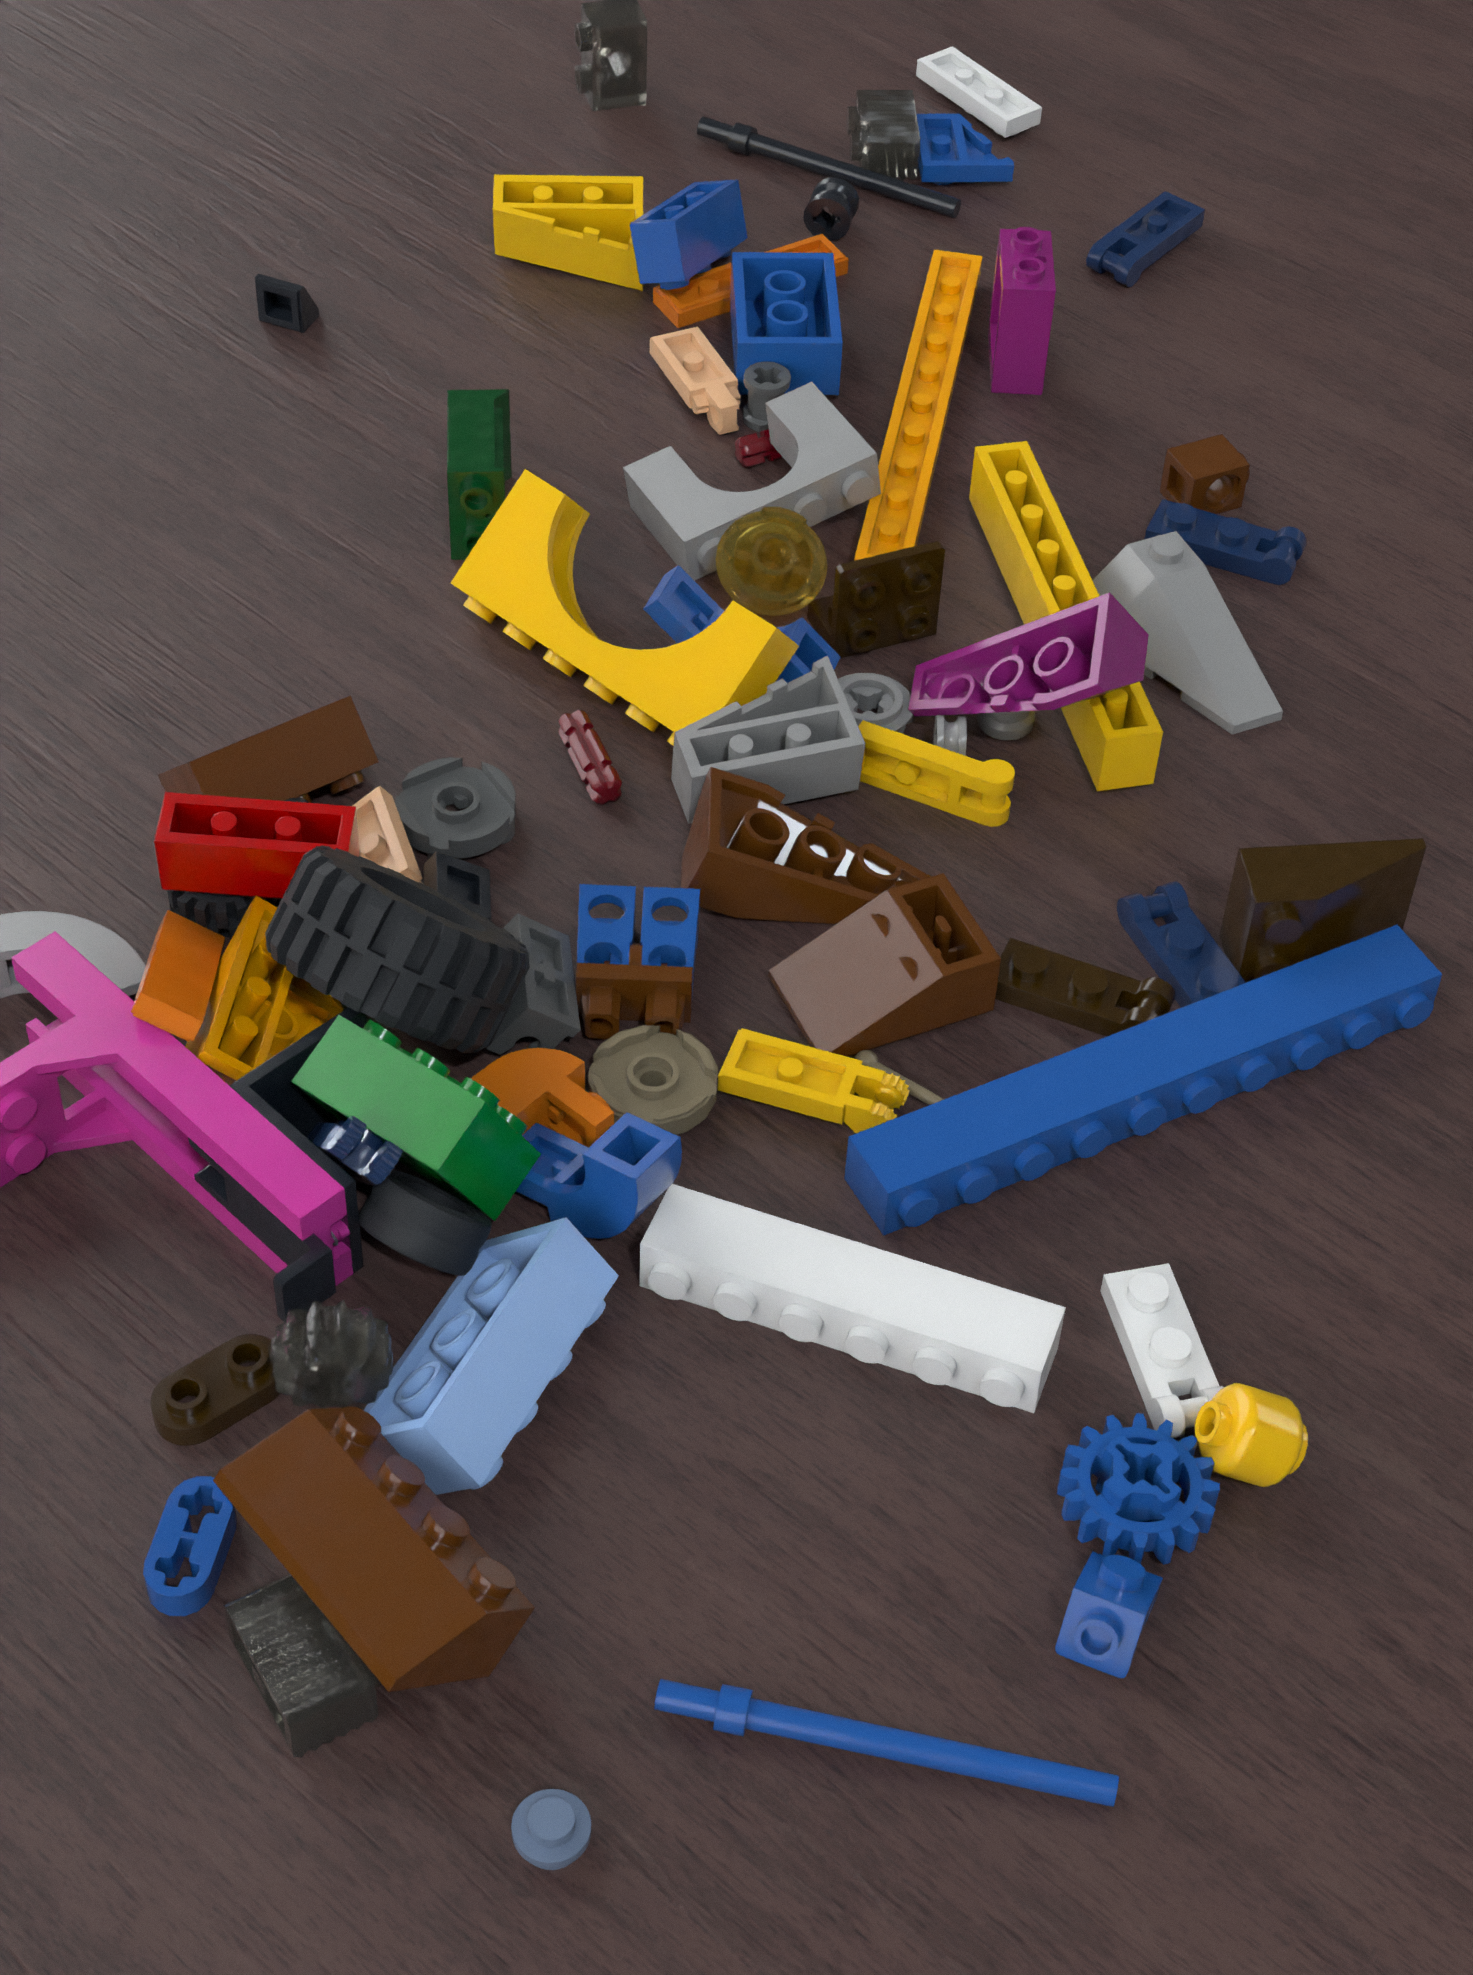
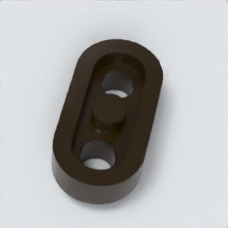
M245 1334L236 1336L162 1379L154 1388L150 1401L154 1425L159 1435L166 1441L176 1445H197L211 1439L271 1403L280 1395L286 1383L285 1363L281 1348L273 1340L262 1335ZM248 1362H257L252 1366H240L241 1364ZM187 1396L197 1397L188 1403L178 1402Z

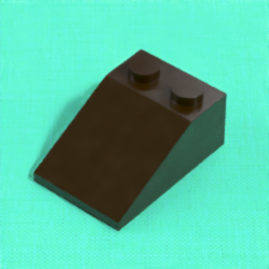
M1424 839L1239 848L1219 935L1225 955L1247 983L1398 924L1403 930L1426 850Z

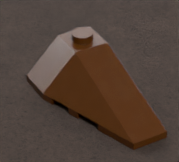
M710 767L704 780L682 856L681 888L700 889L701 908L735 918L837 924L884 891L931 876L873 843L864 844L859 847L831 831L835 822L817 813L813 821L781 803L785 794L767 784Z

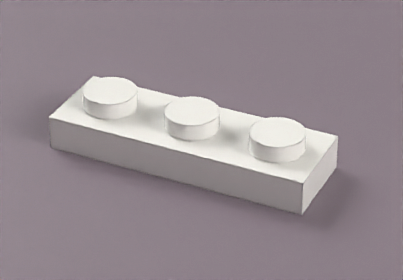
M953 46L917 59L916 76L933 87L938 93L943 94L959 105L965 112L992 128L997 134L1006 138L1040 124L1041 106Z

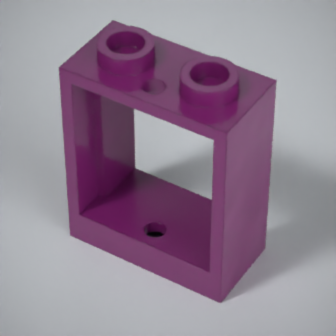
M1032 227L999 230L988 326L991 393L1042 395L1056 294L1051 231L1037 230Z

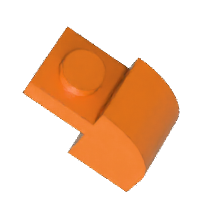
M528 1048L514 1051L496 1059L471 1078L500 1099L497 1105L523 1121L528 1126L525 1132L537 1122L584 1146L590 1147L614 1125V1111L611 1110L608 1103L597 1093L585 1091V1062L564 1051L549 1048Z

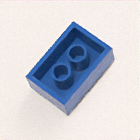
M732 252L730 313L734 375L738 379L739 394L748 395V389L743 382L745 370L752 364L767 361L783 365L789 370L791 383L785 393L813 382L824 395H839L843 341L833 253Z

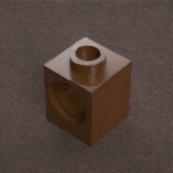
M1223 434L1168 448L1160 493L1168 501L1186 503L1194 508L1214 514L1242 507L1246 483L1250 476V464L1245 456L1238 452Z

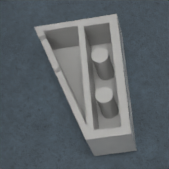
M828 656L814 662L811 672L789 683L782 678L768 685L765 695L743 706L736 701L675 732L671 780L688 824L693 822L704 780L710 767L749 778L775 788L785 794L781 802L782 804L858 790L866 743Z

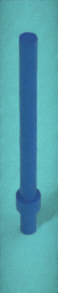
M660 1679L654 1710L714 1722V1731L744 1737L745 1731L748 1729L1114 1807L1119 1775L752 1698L753 1690L722 1684L720 1691Z

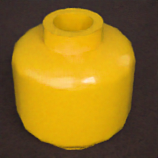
M1233 1383L1220 1389L1210 1401L1201 1407L1195 1421V1436L1199 1441L1201 1457H1212L1214 1461L1212 1472L1260 1487L1275 1485L1281 1482L1287 1475L1292 1474L1302 1463L1308 1447L1306 1426L1302 1422L1298 1408L1290 1399L1240 1383Z

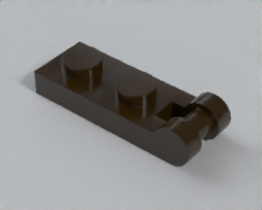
M1010 938L1000 956L1001 963L995 999L1107 1037L1167 1014L1175 1000L1176 994L1172 985L1161 978L1149 977L1140 981Z

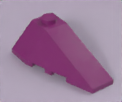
M1109 592L916 665L908 710L915 717L1055 710L1092 699L1143 681L1149 634Z

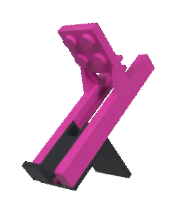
M56 931L11 957L16 980L58 1019L47 1026L37 1018L26 1023L30 1044L0 1062V1188L19 1175L32 1171L53 1153L133 1140L277 1273L273 1278L277 1315L287 1325H292L337 1293L336 1286L364 1267L360 1224L358 1223L359 1212L356 1181L307 1138L317 1122L334 1123L337 1120L291 1081L338 1015L363 1028L367 1023L366 1014L348 1007L234 1083L228 1085L172 1034L133 1016L131 1009L134 1001ZM60 1075L65 1077L85 1096L65 1110L57 1079Z

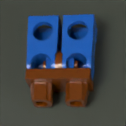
M579 884L576 996L579 1019H583L585 1035L588 1038L609 1039L619 1032L620 1020L645 1021V1025L660 1026V1032L676 1035V1029H682L683 1023H691L695 960L699 934L700 889L644 887L641 940L639 944L635 943L636 886ZM611 903L621 907L625 913L620 919L592 918L590 910L596 905ZM671 905L683 909L688 917L684 921L655 920L652 914L660 907Z

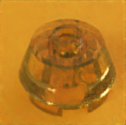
M764 507L761 511L747 514L736 520L728 527L719 541L716 551V569L722 586L732 600L759 617H778L796 612L812 602L824 585L827 574L826 553L819 537L806 524L807 520L803 516L786 508Z

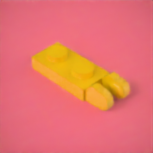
M744 1028L738 1030L718 1074L717 1087L718 1091L842 1125L844 1121L854 1133H859L897 1118V1114H894V1108L900 1109L901 1105L904 1106L910 1092L908 1090L909 1085L905 1083L906 1080H902L900 1076H895L893 1073L887 1074L884 1070L862 1065L863 1061Z

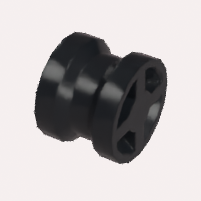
M826 178L817 183L812 192L811 199L804 210L803 220L806 228L812 235L823 234L829 241L838 240L845 236L859 208L857 191L850 183L840 178ZM828 207L829 212H831L833 215L827 213L823 208Z

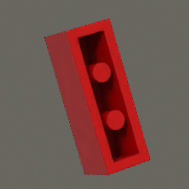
M165 792L154 839L163 890L283 898L303 855L313 848L322 845L329 846L334 850L337 848L347 851L354 856H360L356 806Z

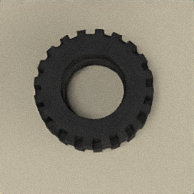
M323 845L317 846L303 855L265 932L267 950L271 953L272 958L278 963L285 965L287 970L296 977L309 982L313 988L325 995L334 997L341 1001L343 1005L357 1012L360 1011L386 1026L404 1031L409 1036L422 1041L433 1042L439 1047L452 1050L455 1048L463 1053H476L492 1043L530 968L529 952L526 946L521 941L514 939L511 933L496 926L491 920L481 914L473 912L456 900L448 898L420 882L418 883L407 878L397 871L380 866L361 856H354L347 851L337 848L334 850L329 846Z

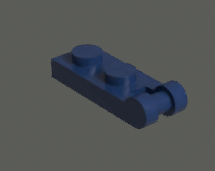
M1165 191L1095 242L1087 255L1086 266L1100 274L1106 271L1114 274L1115 281L1127 287H1132L1140 278L1142 271L1203 226L1205 209Z
M1165 499L1161 500L1146 529L1144 538L1145 540L1177 531L1205 565L1276 585L1285 584L1290 581L1296 568V561L1300 559L1307 545L1304 533L1295 527L1286 526L1278 531L1246 523L1239 518H1228L1194 508L1186 503H1175Z
M1173 881L1158 886L1154 894L1143 897L1140 893H1135L1118 899L1117 913L1121 925L1158 977L1172 985L1176 994L1175 1000L1181 1008L1246 983L1189 907L1188 897L1179 882ZM1162 917L1166 925L1158 927L1153 920Z

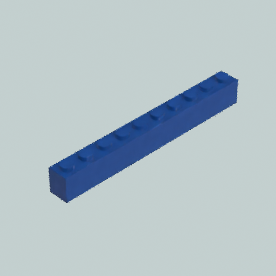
M1398 924L848 1136L844 1179L883 1236L906 1226H920L936 1214L964 1203L973 1204L980 1202L996 1190L1021 1180L1030 1181L1037 1179L1049 1169L1076 1158L1092 1157L1108 1145L1133 1135L1142 1136L1149 1134L1161 1124L1188 1113L1197 1114L1204 1112L1218 1101L1243 1091H1256L1264 1087L1269 1081L1298 1069H1311L1323 1059L1350 1048L1361 1049L1369 1045L1376 1038L1400 1028H1413L1430 1017L1442 973Z

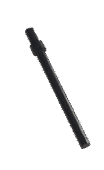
M705 116L699 120L697 126L698 135L728 144V148L731 151L746 156L755 153L829 178H840L853 186L951 218H956L960 211V199L760 135L754 127L739 122L732 126Z

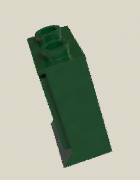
M509 389L447 390V484L451 560H466L504 502L505 481L512 477Z

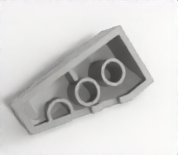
M1177 531L1127 544L1092 580L1099 596L1110 592L1149 634L1144 671L1146 677L1152 680L1157 675L1161 676L1181 690L1180 699L1232 735L1282 719L1283 710L1205 564Z

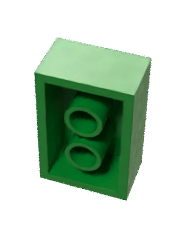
M338 1015L291 1082L337 1121L341 1119L346 1121L352 1115L364 1122L367 1126L366 1129L384 1143L390 1141L402 1149L403 1152L398 1162L440 1188L469 1203L493 1221H496L541 1155L522 1136L528 1126L518 1117L497 1105L500 1099L488 1089L468 1077H465L462 1083L448 1076L450 1070L444 1064L419 1048H416L413 1054L400 1047L402 1044L401 1040L376 1022L368 1020L365 1026L361 1028Z

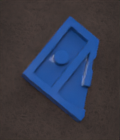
M960 113L913 114L912 135L921 182L949 185L953 182L1013 181V160L1009 157L1003 159L996 158L991 153L992 142L982 133L975 131L972 128V124Z

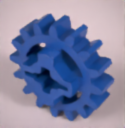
M1136 1413L1132 1427L1124 1428L1114 1415L1107 1416L1102 1435L1097 1430L1086 1426L1081 1431L1079 1445H1068L1066 1448L1057 1485V1495L1065 1497L1061 1513L1063 1520L1075 1521L1081 1519L1077 1539L1081 1543H1085L1096 1537L1104 1541L1102 1555L1104 1556L1115 1555L1120 1548L1128 1550L1129 1558L1141 1564L1144 1552L1153 1551L1156 1558L1163 1565L1168 1564L1171 1561L1175 1544L1180 1549L1191 1553L1195 1550L1199 1532L1208 1534L1216 1510L1215 1505L1220 1491V1483L1210 1480L1214 1467L1212 1457L1194 1458L1198 1442L1197 1438L1191 1435L1179 1442L1171 1437L1173 1422L1165 1420L1156 1431L1147 1428V1422L1142 1413ZM1092 1474L1097 1477L1095 1489L1101 1493L1096 1496L1090 1480ZM1179 1482L1182 1489L1175 1483ZM1181 1490H1183L1185 1496L1184 1504L1179 1500Z

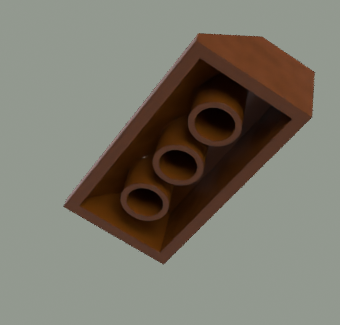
M358 1407L307 1409L221 1468L213 1480L388 1692L489 1677L535 1609L534 1605L516 1586V1580L512 1572L487 1554L469 1533L470 1527L466 1520L441 1502L426 1485L423 1472L414 1463L403 1458L381 1434V1426L378 1421Z

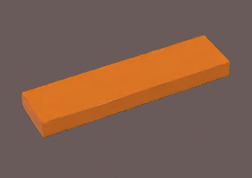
M823 234L766 251L833 253L836 277L848 274L849 259ZM731 263L695 274L690 278V284L685 287L671 290L661 289L660 285L654 287L653 303L677 328L730 312Z
M167 910L157 930L131 1009L133 1016L188 1042L189 1040L194 1041L205 1018L225 937Z

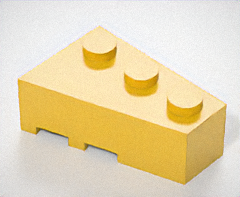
M494 174L493 227L496 255L643 291V284H640L630 230V223L643 215V176Z

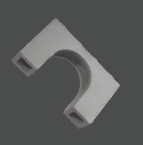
M813 382L765 403L770 442L792 467L782 479L767 487L746 492H729L713 488L702 482L692 472L672 446L623 467L630 508L676 565H679L694 581L881 494L877 453Z

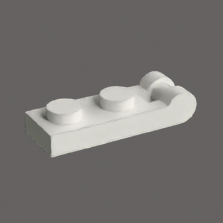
M1167 1263L1104 1274L1100 1291L1153 1428L1157 1431L1158 1427L1165 1420L1173 1422L1171 1437L1184 1436L1185 1428L1195 1427L1196 1417L1201 1407L1224 1387L1218 1384L1171 1267ZM1191 1394L1192 1398L1179 1400L1177 1396Z

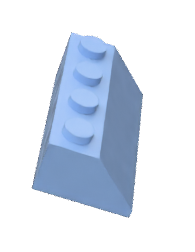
M567 1218L486 1240L479 1249L478 1257L472 1269L464 1276H457L367 1404L364 1411L378 1421L381 1426V1434L403 1458L414 1463L423 1472L425 1483L434 1494L439 1495L466 1489L475 1490L483 1487L495 1477L502 1467L503 1458L501 1455L513 1436L525 1428L535 1417L538 1411L536 1401L550 1380L556 1378L569 1365L573 1356L570 1350L582 1331L593 1324L603 1313L606 1306L603 1299L619 1275Z

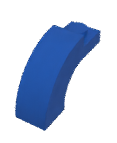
M679 565L664 574L643 608L677 644L705 630L724 612ZM803 617L789 625L777 627L799 647L776 681L783 678L789 683L811 672L813 663L828 656L833 669H835L841 657Z
M626 1112L590 1147H587L536 1122L522 1136L541 1155L516 1191L547 1206L551 1222L567 1218L586 1238H610L626 1230L675 1181L682 1162L681 1137Z

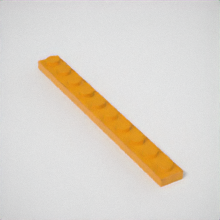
M935 249L933 251L878 465L881 494L869 500L854 561L917 546L981 275L983 256Z

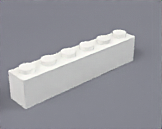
M672 1184L667 1189L640 1243L639 1286L653 1290L664 1298L671 1300L681 1299L718 1311L723 1316L732 1320H746L783 1332L788 1337L797 1341L814 1342L848 1353L865 1363H879L914 1374L930 1384L948 1385L976 1394L998 1406H1013L1034 1413L1058 1350L1066 1307Z

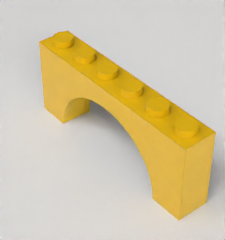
M526 469L451 581L452 585L469 595L463 606L490 624L499 615L508 621L502 632L529 650H532L538 641L548 648L543 659L572 677L577 668L589 675L583 685L611 705L619 695L631 703L625 714L653 733L660 723L673 731L667 740L673 746L676 731L736 701L743 706L767 693V686L776 682L799 647L778 628L734 600L719 618L705 630L678 644L657 649L638 650L623 648L601 641L589 627L581 613L573 583L575 549L582 528L590 513L566 494Z

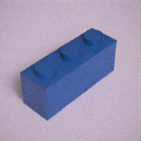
M738 179L694 182L630 223L640 284L660 283V288L664 290L685 287L690 284L691 277L710 270L711 263L717 259L730 256L732 254L731 249L748 238Z

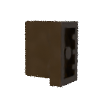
M939 541L839 564L835 569L834 595L808 601L807 619L814 630L841 658L936 635L945 549Z

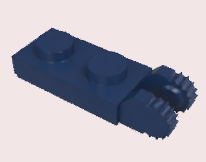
M352 1115L346 1121L341 1119L338 1124L317 1122L307 1136L313 1144L357 1183L371 1186L379 1185V1183L381 1184L403 1152L402 1149L390 1141L384 1143L366 1129L367 1126L364 1122Z

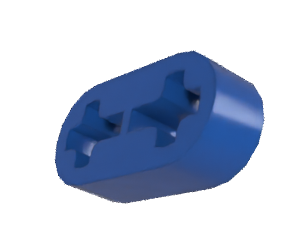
M196 1476L184 1480L174 1488L168 1497L144 1562L143 1575L150 1603L159 1612L169 1616H186L195 1613L209 1602L215 1591L236 1531V1509L213 1482L214 1477ZM203 1506H213L215 1513H206L198 1533H192L189 1515H198ZM184 1557L189 1558L192 1577H183L178 1587L168 1586L166 1578H175L180 1571Z

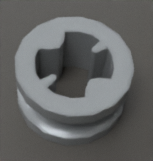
M936 715L933 745L966 756V716H958L955 722H947L944 716Z

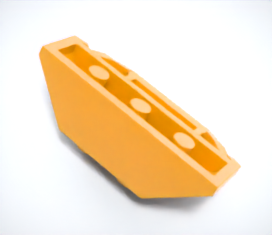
M255 896L219 961L204 1021L194 1041H187L185 1046L228 1085L234 1083L343 1011L339 1000L313 988L309 982L296 977L287 970L285 965L278 963L272 958L271 953L267 950L265 932L278 907L258 896Z

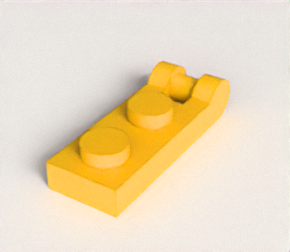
M864 720L859 724V730L866 743L860 782L985 826L996 827L1008 821L1011 801L1007 794L1012 791L1015 777L1014 767L1010 763L1000 759H990L982 762Z

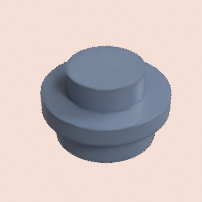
M560 1789L537 1791L526 1797L514 1812L511 1823L513 1844L526 1861L538 1868L545 1870L564 1868L577 1860L588 1847L591 1838V1817L585 1804L570 1792Z

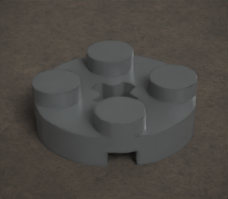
M453 757L433 760L413 769L402 781L403 791L399 796L396 795L395 800L410 845L417 850L426 852L428 859L437 851L461 860V858L481 855L501 844L511 841L515 836L516 792L511 780L504 772L482 761V770L474 767H463L462 758ZM454 804L459 809H466L461 811H449L446 810V806Z

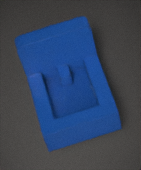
M1092 1551L1073 1588L1055 1646L1056 1653L1117 1678L1126 1677L1140 1635L1156 1602L1163 1578L1146 1572L1140 1563L1131 1558L1121 1555L1104 1556Z

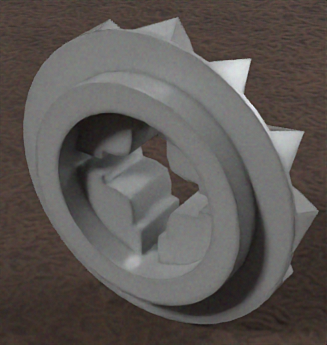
M855 673L838 679L858 726L864 720L903 734L906 724L912 723L913 714L908 710L911 694L898 681L875 673ZM859 708L865 712L863 714L857 713V709ZM878 708L877 714L869 710Z

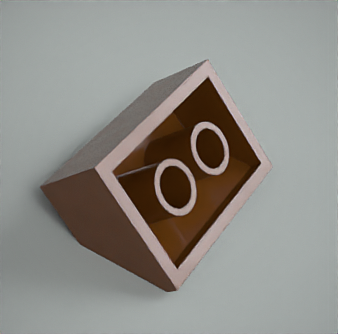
M350 695L160 773L158 777L167 792L279 801L300 797L312 803L308 792L328 784L331 794H335L365 781L361 770L379 761Z

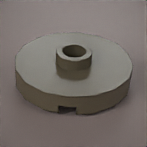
M642 1025L619 1031L600 1044L593 1055V1063L589 1069L588 1092L597 1093L608 1103L611 1110L614 1111V1124L628 1112L677 1135L688 1132L705 1120L714 1106L717 1097L718 1066L709 1048L692 1034L676 1029V1035L660 1032V1026Z

